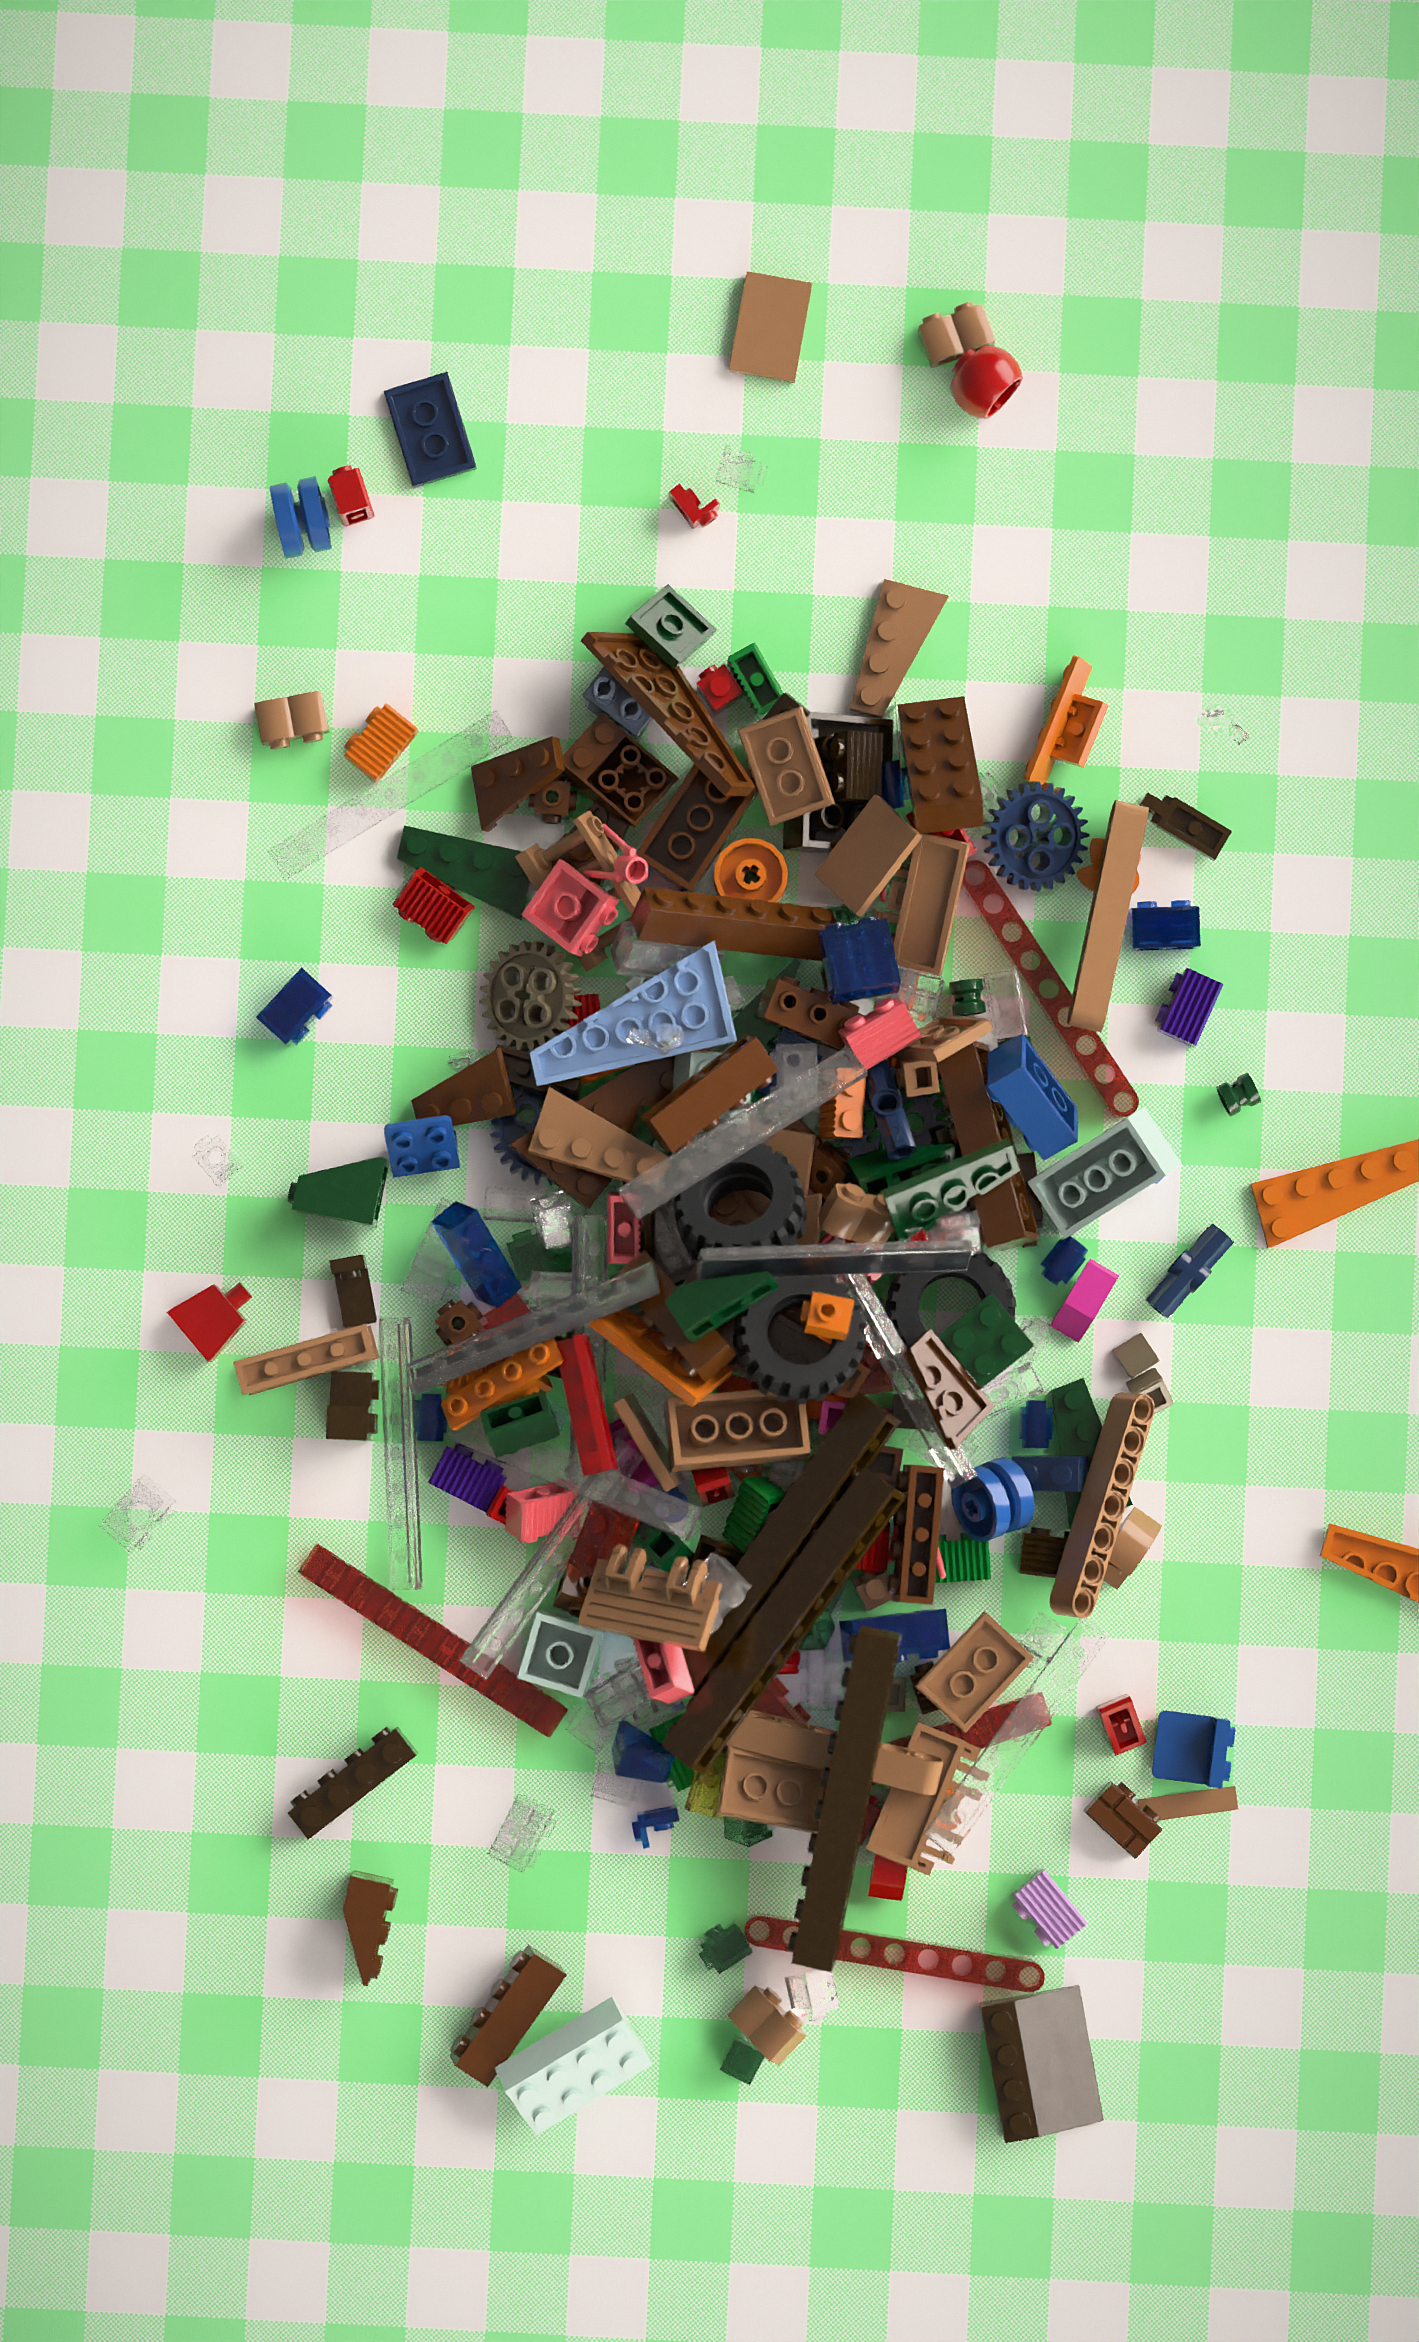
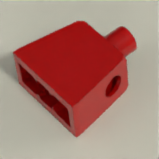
M241 1282L236 1284L226 1294L217 1285L213 1284L166 1313L207 1362H212L247 1322L238 1309L252 1298V1295Z

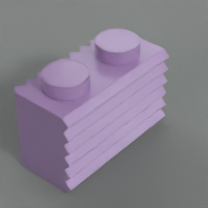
M1043 1868L1012 1893L1016 1901L1011 1905L1024 1921L1030 1916L1038 1926L1033 1932L1045 1947L1052 1943L1057 1950L1088 1924Z

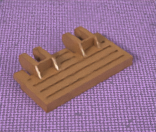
M924 833L921 834L923 837L908 855L909 858H912L910 868L900 866L894 876L907 878V882L893 880L887 906L888 909L900 911V913L872 908L871 916L875 919L897 924L896 933L873 928L867 930L866 937L893 944L892 948L880 945L876 960L939 977L943 973L970 843Z
M616 1545L610 1560L598 1558L578 1619V1623L582 1627L704 1652L720 1603L718 1596L722 1587L720 1582L706 1580L703 1593L701 1594L708 1568L705 1561H695L686 1587H683L689 1564L685 1557L678 1556L674 1559L675 1561L670 1573L646 1568L641 1582L640 1579L647 1556L644 1549L636 1548L633 1551L625 1575H622L628 1556V1548L625 1545Z
M917 1722L907 1748L943 1759L937 1792L935 1795H925L891 1786L866 1850L930 1876L935 1862L921 1857L922 1853L951 1865L955 1861V1857L951 1853L926 1845L930 1834L943 1838L954 1845H961L964 1839L958 1834L934 1825L936 1820L950 1826L961 1798L951 1795L947 1791L950 1790L975 1801H979L981 1793L976 1789L965 1787L952 1781L956 1770L978 1781L987 1782L989 1774L960 1761L961 1757L976 1763L981 1748Z

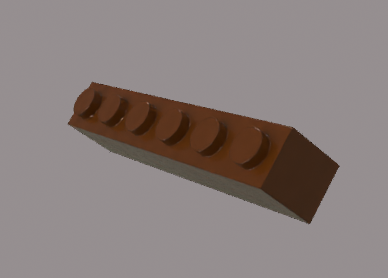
M644 887L631 916L637 939L640 941L701 948L715 941L716 949L814 961H823L825 953L831 952L840 932L832 909L794 905L791 903L767 902L758 899L750 900L730 896L700 894L698 892L674 891L665 888Z

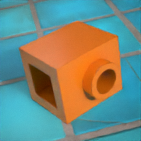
M813 1292L810 1302L804 1301L801 1310L800 1321L806 1322L804 1333L845 1341L849 1331L854 1300Z

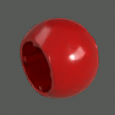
M985 345L976 352L973 349L968 350L957 361L952 369L955 376L950 384V389L955 402L964 412L979 419H988L996 414L1019 388L1023 380L1022 370L1016 359L1009 352L994 345Z

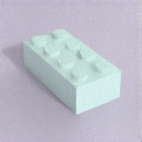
M1142 1107L1029 1180L1028 1184L1063 1237L1067 1238L1165 1177L1182 1163L1146 1108Z
M613 1996L496 2066L495 2070L506 2094L537 2136L652 2066L653 2062L641 2038Z

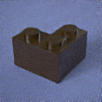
M331 1371L326 1439L371 1441V1435L378 1433V1414H373L372 1412L373 1400H379L380 1380H374V1373Z

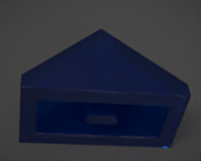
M621 1720L611 1749L615 1774L617 1776L657 1783L667 1782L674 1755L665 1749L661 1743L631 1723Z

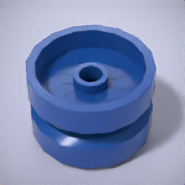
M316 476L299 479L297 489L300 501L295 502L291 486L286 482L270 486L275 520L286 559L303 555L305 550L303 533H307L310 547L315 553L332 549L328 510L325 498L321 496Z
M996 1458L982 1463L981 1466L960 1471L952 1481L951 1500L956 1518L963 1530L974 1540L979 1542L990 1541L1003 1536L1005 1533L1027 1527L1033 1520L1035 1504L1030 1482L1022 1468L1009 1458Z

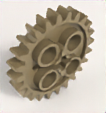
M521 941L520 946L509 945V952L499 951L498 955L501 962L490 961L489 964L494 970L493 973L483 974L489 983L487 986H480V990L486 992L487 997L481 999L479 1004L488 1005V1010L482 1014V1017L492 1019L487 1028L488 1030H498L495 1038L497 1040H506L505 1046L517 1047V1050L528 1051V1049L533 1051L561 1034L560 1030L567 1031L571 1027L567 1023L568 1019H578V1016L572 1012V1008L582 1004L574 1000V995L582 992L581 988L573 987V983L578 980L579 975L569 974L574 964L572 962H563L566 955L564 952H555V946L544 945V942L533 941L531 943ZM518 971H519V972H520V980H519V982L517 983L516 976H517V973H518ZM548 976V977H549V985H548V987L546 988L545 980H546V977ZM513 1005H515V1014H514V1016H512V1011H511ZM542 1010H544L543 1021H541L540 1014Z

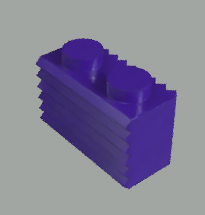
M1186 968L1182 974L1176 972L1168 991L1174 993L1169 1005L1162 1003L1155 1018V1022L1160 1024L1157 1032L1194 1048L1199 1041L1224 984L1190 968Z
M457 1443L453 1449L446 1446L428 1483L487 1513L501 1485L505 1484L508 1478L502 1474L504 1468L488 1459L485 1460L484 1464L472 1459L473 1451Z

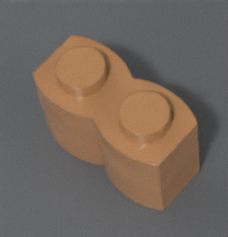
M966 302L955 307V313L942 317L941 313H935L922 319L923 324L919 325L917 332L931 368L956 361L970 349L976 352L985 345H995L996 340L982 304L974 306L973 302Z
M321 691L254 703L261 743L263 745H270V750L290 747V741L296 739H303L304 744L319 742L323 740L324 734L330 733L323 693Z
M836 1183L818 1214L820 1229L839 1238L851 1239L864 1247L874 1250H882L893 1231L883 1195L865 1194L859 1186L851 1183L847 1185Z
M754 1985L729 2012L728 2017L749 2038L764 2057L780 2066L807 2037L806 2033L801 2029L804 2023L791 2010L787 2012L783 2010L779 2005L782 1999L770 1987L764 1990Z

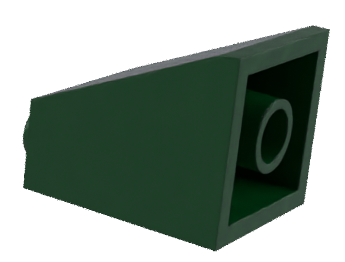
M375 1157L299 1175L297 1183L291 1182L288 1202L293 1204L292 1210L298 1213L377 1228L390 1161L383 1157Z

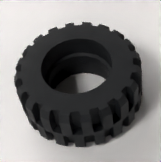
M742 1140L741 1144L734 1145L733 1141L722 1142L723 1147L715 1149L714 1146L705 1149L703 1157L700 1158L697 1155L688 1163L690 1170H682L678 1177L679 1185L674 1187L673 1210L682 1243L686 1245L687 1252L694 1259L699 1258L701 1265H703V1261L784 1258L785 1252L791 1254L798 1246L797 1239L803 1237L806 1229L804 1222L807 1220V1207L798 1171L793 1164L788 1163L787 1157L780 1151H776L773 1154L771 1146L760 1143L757 1147L754 1146L753 1141ZM741 1190L755 1191L771 1200L770 1206L761 1217L745 1225H725L709 1216L713 1206L722 1197L732 1192Z
M944 1244L921 1251L920 1253L971 1252L966 1270L896 1273L888 1290L885 1312L888 1330L898 1349L904 1353L926 1331L919 1317V1301L924 1290L931 1283L941 1278L955 1277L968 1282L976 1289L981 1301L990 1293H993L1015 1321L1016 1298L1013 1295L1012 1284L1003 1273L1001 1266L982 1251H977L965 1245Z
M833 1275L773 1277L780 1288L737 1315L733 1335V1347L737 1351L735 1358L738 1365L744 1367V1376L750 1383L755 1381L759 1385L758 1391L764 1395H767L768 1392L777 1395V1401L784 1403L787 1399H794L795 1404H806L809 1399H814L815 1402L825 1399L827 1394L831 1392L835 1394L839 1391L847 1380L849 1381L855 1373L866 1345L865 1314H860L859 1308L861 1304L857 1297L851 1298L848 1294L849 1287L842 1281L839 1284L833 1282ZM813 1292L854 1300L849 1331L845 1341L832 1338L829 1351L820 1361L806 1365L794 1364L781 1358L769 1344L768 1326L775 1314L786 1308L802 1307L804 1301L810 1302Z

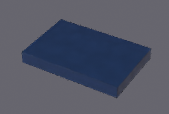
M448 371L383 391L413 488L477 469Z

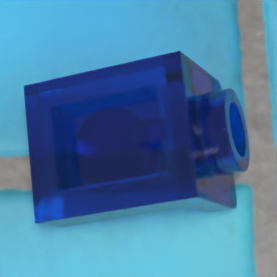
M677 1804L637 1812L638 1821L631 1822L635 1842L642 1841L643 1849L650 1848L647 1827L653 1826L654 1832L674 1828L673 1822L680 1821Z

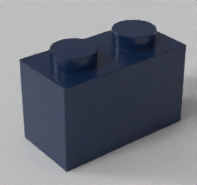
M1012 1456V1460L1022 1468L1027 1476L1032 1491H1083L1088 1475V1456Z

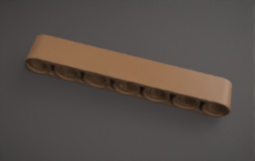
M1115 800L1112 805L1069 1007L1067 1025L1100 1033L1103 1030L1145 834L1149 807Z
M1120 1392L1115 1394L1110 1401L1050 1594V1608L1056 1615L1084 1619L1089 1617L1095 1608L1154 1417L1155 1405L1149 1395Z
M751 1710L726 1745L824 1769L825 1766L831 1767L833 1754L827 1753L831 1734H837L838 1731ZM881 1742L873 1782L920 1794L935 1795L943 1766V1759L928 1753Z

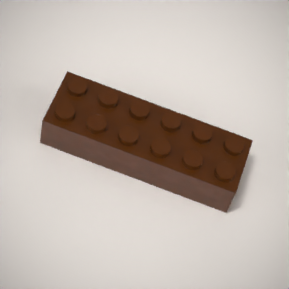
M974 1041L940 1062H936L938 1080H942L945 1093H942L944 1108L947 1113L951 1112L954 1123L950 1127L951 1136L956 1146L960 1145L962 1157L1006 1138L1009 1139L1013 1146L1020 1171L984 1195L977 1193L968 1199L972 1210L978 1213L980 1224H977L976 1228L980 1242L982 1244L986 1243L988 1249L1004 1251L1041 1239L1011 1127L1005 1116V1109L999 1101L994 1102L986 1090L989 1045Z

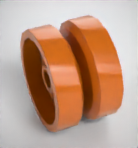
M744 838L732 842L721 852L715 864L714 887L718 896L750 900L758 899L780 903L787 888L788 868L783 855L773 844L758 838ZM749 872L754 873L757 876L756 883L751 881L750 884H747L745 882V875Z

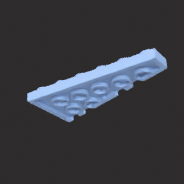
M715 941L710 942L572 1028L531 1051L530 1057L537 1086L737 1041Z

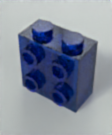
M871 916L850 925L836 922L820 930L818 942L832 1004L899 993L901 978L887 918L878 919V917Z

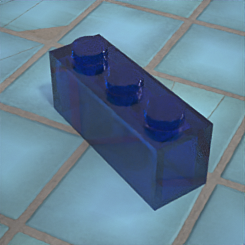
M455 1201L431 1221L477 1300L499 1308L522 1288L477 1209Z
M927 1609L839 1620L843 1661H852L853 1655L847 1653L852 1633L857 1634L862 1625L902 1634L897 1663L908 1661L907 1655L918 1654L919 1659L938 1658L939 1651L950 1648L946 1609Z

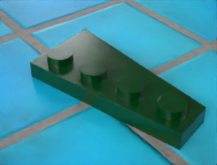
M404 825L397 860L417 870L423 867L437 879L453 886V888L467 893L522 921L523 916L521 914L525 908L530 880L515 856L523 851Z
M1008 1138L881 1191L901 1249L911 1243L910 1237L922 1229L927 1232L937 1226L936 1220L951 1210L956 1213L967 1206L966 1202L975 1194L984 1195L1020 1171L1013 1146Z
M1081 1378L1051 1390L1059 1455L1088 1456L1089 1472L1103 1426L1085 1380ZM1082 1491L1064 1492L1069 1529H1071ZM1130 1496L1126 1507L1133 1505Z

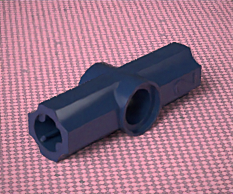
M884 1060L866 1070L865 1089L873 1111L874 1122L879 1129L888 1159L900 1161L909 1158L917 1149L903 1109L902 1097L897 1091L888 1060ZM887 1107L894 1108V1110L890 1112L882 1111V1109Z
M1212 1223L1198 1237L1189 1250L1186 1249L1167 1270L1168 1274L1145 1301L1159 1314L1168 1319L1183 1303L1184 1299L1190 1293L1193 1294L1212 1273L1211 1268L1232 1246L1234 1241Z

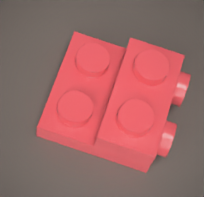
M559 859L521 915L569 953L581 957L583 953L588 954L596 947L599 941L596 935L603 925L608 926L615 920L618 914V910L615 907L619 900L597 883L587 879L567 862Z

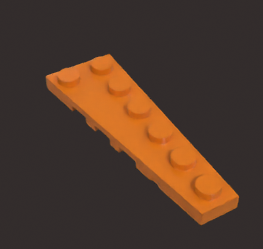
M1419 1139L1251 1183L1250 1186L1267 1248L1279 1245L1418 1182Z
M1328 1523L1320 1552L1321 1557L1419 1603L1418 1548Z

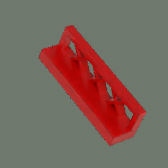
M580 1334L570 1339L557 1341L556 1344L563 1359L559 1368L583 1476L616 1470L618 1465L590 1337L586 1334Z

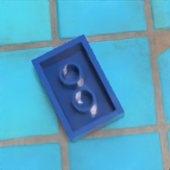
M1023 1033L988 1052V1067L986 1068L988 1075L987 1093L994 1102L999 1101L1003 1106L1009 1123L1013 1127L1018 1126L1022 1131L1027 1147L1032 1152L1037 1151L1044 1161L1078 1142V1107Z

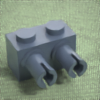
M605 667L602 668L583 693V697L588 700L585 705L586 708L597 716L602 712L605 713L627 734H633L637 738H639L653 719Z

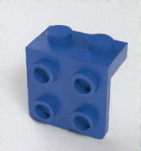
M443 1115L396 1122L384 1126V1136L393 1178L460 1168L456 1130H453L452 1120L449 1116Z
M1161 1711L1158 1715L1152 1775L1159 1779L1204 1784L1208 1787L1222 1789L1223 1781L1229 1782L1231 1761H1226L1227 1747L1233 1748L1235 1740V1727H1230L1231 1720L1176 1711Z

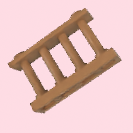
M590 810L573 820L578 830L544 850L540 848L538 843H535L515 856L536 892L552 871V861L584 841L587 842L596 858L579 868L578 872L583 875L585 870L615 871L614 862L618 855L604 834L605 830L602 822L598 817L593 816ZM610 880L614 887L607 892L617 900L622 899L632 915L641 895L640 890L636 884L625 880L620 883ZM631 917L597 936L599 941L593 951L588 954L583 953L581 957L577 956L586 972L608 958L605 953L606 947L635 930Z
M362 1324L237 1360L233 1363L242 1395L249 1394L250 1396L327 1374L331 1371L379 1359L380 1356L371 1325Z

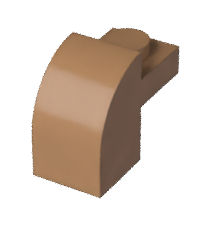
M1135 1506L1120 1524L1103 1581L1116 1590L1137 1568L1162 1528L1161 1524Z

